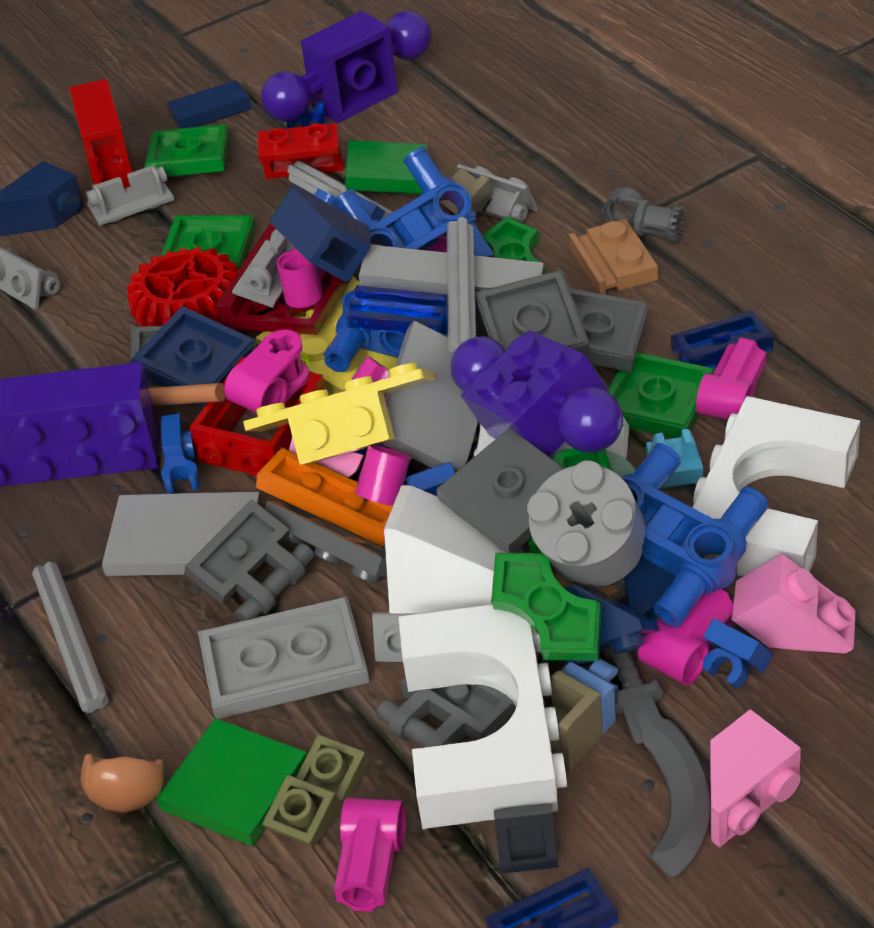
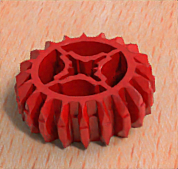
M182 246L180 251L171 252L166 250V255L161 257L151 256L150 264H140L139 272L130 275L131 284L127 286V298L131 315L134 317L136 324H139L141 327L163 326L183 306L220 323L215 304L238 272V269L234 262H230L227 254L218 255L215 248L203 251L201 246H197L193 250H186Z

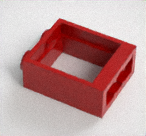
M103 79L69 87L93 184H99L120 177L123 187H130L127 174L132 173L108 80Z
M241 357L236 365L241 363L245 357ZM309 372V380L284 404L285 409L301 404L299 398L301 395L325 390L323 375ZM225 398L222 402H208L190 426V431L198 462L257 476L258 472L281 448L289 450L292 440L290 425L280 426L270 441L231 432L247 408Z

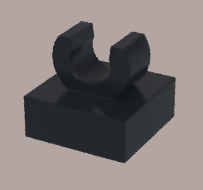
M551 804L494 810L501 874L559 867Z

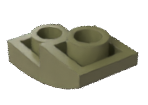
M317 735L297 777L286 776L262 825L273 832L314 847L342 811L346 797H351L370 762L369 757L364 751Z

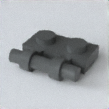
M251 499L185 565L184 575L221 605L235 592L241 595L245 602L234 612L236 618L241 622L257 618L259 615L266 616L277 604L275 598L288 584L295 585L305 575L304 567L315 555L303 543H300L291 554L280 546L288 538L289 528ZM266 561L274 568V571L260 584L251 575Z
M405 676L400 681L402 696L407 698V700L401 706H398L389 699L384 700L379 705L376 716L389 725L388 729L393 735L403 741L411 739L425 748L460 743L466 736L473 741L485 738L501 729L510 720L516 706L503 692L479 684H462L408 692ZM430 713L444 723L438 729H434L422 720Z

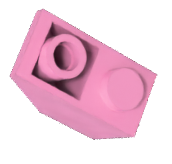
M780 554L736 581L732 621L769 648L846 654L854 649L855 609L851 607L847 600L834 594L816 580L808 570L799 567L784 554Z
M751 709L710 740L711 841L719 848L734 835L747 833L755 825L760 814L776 801L784 802L790 798L798 788L801 780V748Z

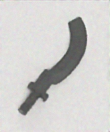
M611 648L609 655L613 666L618 668L617 676L620 683H622L621 687L623 689L615 692V713H624L634 743L644 744L660 767L669 789L670 816L668 824L659 843L651 852L650 857L668 877L674 878L692 862L702 846L708 831L711 817V799L707 778L700 760L686 736L670 719H663L659 714L655 703L664 694L659 680L653 678V682L643 684L637 667H635L631 652L614 654L613 648Z

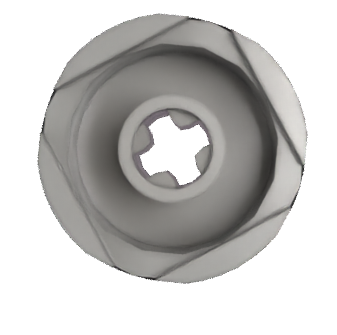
M582 461L576 466L565 468L548 478L527 504L529 528L533 540L541 553L550 560L552 570L563 580L573 584H592L593 587L607 586L624 578L638 564L643 553L642 547L646 535V523L630 488L613 471L601 467L593 461ZM593 524L591 527L585 529L587 525Z

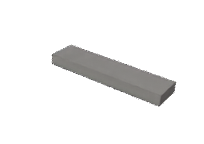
M371 245V248L362 260L359 286L448 295L447 253ZM474 255L475 292L543 274L542 262Z

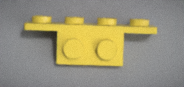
M409 363L389 369L390 378L373 382L372 376L347 381L344 383L345 391L330 396L327 389L301 395L299 397L301 404L285 409L284 403L263 406L256 409L258 417L243 421L245 431L261 432L289 424L300 465L312 464L364 449L369 445H378L395 440L384 395L436 380L433 370L418 369L417 363Z

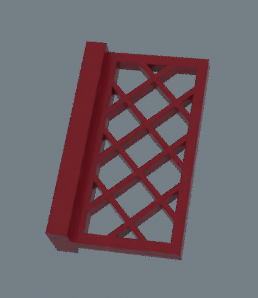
M270 223L215 304L220 324L244 335L248 330L266 332L290 330L297 334L318 335L349 281L345 282L326 271L321 280V285L328 284L329 287L323 290V297L319 302L305 308H295L289 305L283 306L281 303L285 301L282 293L273 307L275 310L264 315L258 314L270 308L269 306L232 294L234 287L266 240L270 241L271 234L276 229ZM311 309L314 311L310 318H295V316Z

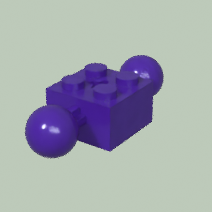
M364 11L345 18L301 40L306 74L299 76L293 72L284 71L269 77L262 88V105L272 118L278 121L290 122L304 115L311 102L313 108L338 124L398 93L393 55L403 60H412L423 55L431 43L432 33L430 25L422 15L413 11L399 12L393 15L387 24L382 23Z
M528 330L524 335L512 341L507 351L496 340L479 336L462 342L452 355L450 362L451 376L456 386L464 392L461 395L462 399L488 435L495 439L510 428L550 457L564 442L581 452H600L610 447L621 433L623 427L621 406L615 397L609 393L585 354Z

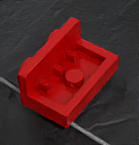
M337 123L312 124L306 127L287 129L274 128L269 131L258 132L259 162L263 164L265 179L289 177L290 173L287 172L289 165L293 166L298 160L323 173L344 171Z

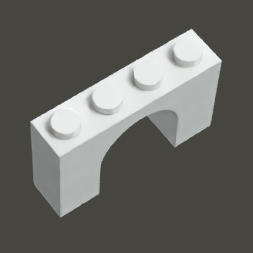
M746 396L739 413H732L728 419L723 445L717 444L714 447L710 460V472L707 478L700 477L697 482L692 508L713 519H720L743 487L753 481L770 476H792L845 488L858 457L860 420ZM767 509L746 537L747 548L746 552L737 562V575L743 577L780 554H784L799 567L810 572L816 557L818 520ZM709 554L704 557L705 559H714L719 557L720 555Z
M492 604L399 616L402 657L408 692L462 684H479L503 692L516 706L510 720L501 729L485 738L470 742L412 749L416 795L422 829L495 820L494 810L551 804L552 812L558 811L557 788L567 787L563 753H551L550 741L559 740L555 707L544 708L543 696L552 695L548 663L537 664L535 653H541L540 639L531 624L514 613L494 610Z

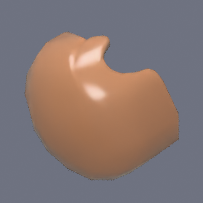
M86 754L81 768V787L89 800L104 810L125 813L142 809L156 799L161 792L164 783V764L161 759L149 762L144 759L125 756L102 759L92 756V754Z

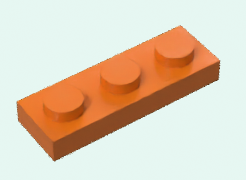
M281 448L258 472L257 489L382 547L385 546L384 528L393 506L377 503L358 496L355 493L358 482L317 463L300 465L297 454Z

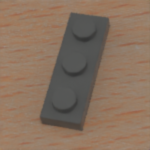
M267 501L265 510L289 528L287 541L297 544L306 541L314 545L313 553L316 556L334 563H341L343 560L353 565L352 574L364 580L379 583L381 577H387L385 548L290 503Z

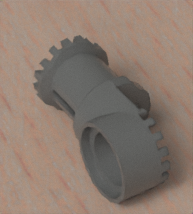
M628 187L614 189L603 205L601 212L604 213L602 216L603 219L606 218V223L626 219L638 237L644 238L646 234L668 238L671 243L676 244L681 241L683 236L680 231L684 232V227H681V224H686V221H684L686 219V209L683 206L677 205L672 209L652 205L650 200L643 199L638 192ZM623 202L627 206L629 205L633 214L625 215L620 213L615 208L614 203Z

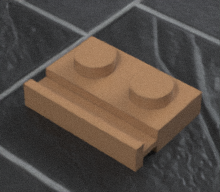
M626 219L611 221L601 226L586 229L587 235L577 237L575 233L569 234V248L598 294L606 295V289L613 287L621 291L658 280V265Z

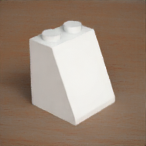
M401 485L384 528L389 612L422 614L492 604L495 553L506 552L443 504L437 496L414 486ZM525 544L514 553H525Z

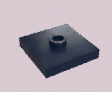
M182 306L135 354L130 363L142 362L146 379L163 387L223 383L241 357L246 358L257 348L255 339ZM199 403L203 406L207 405V403Z

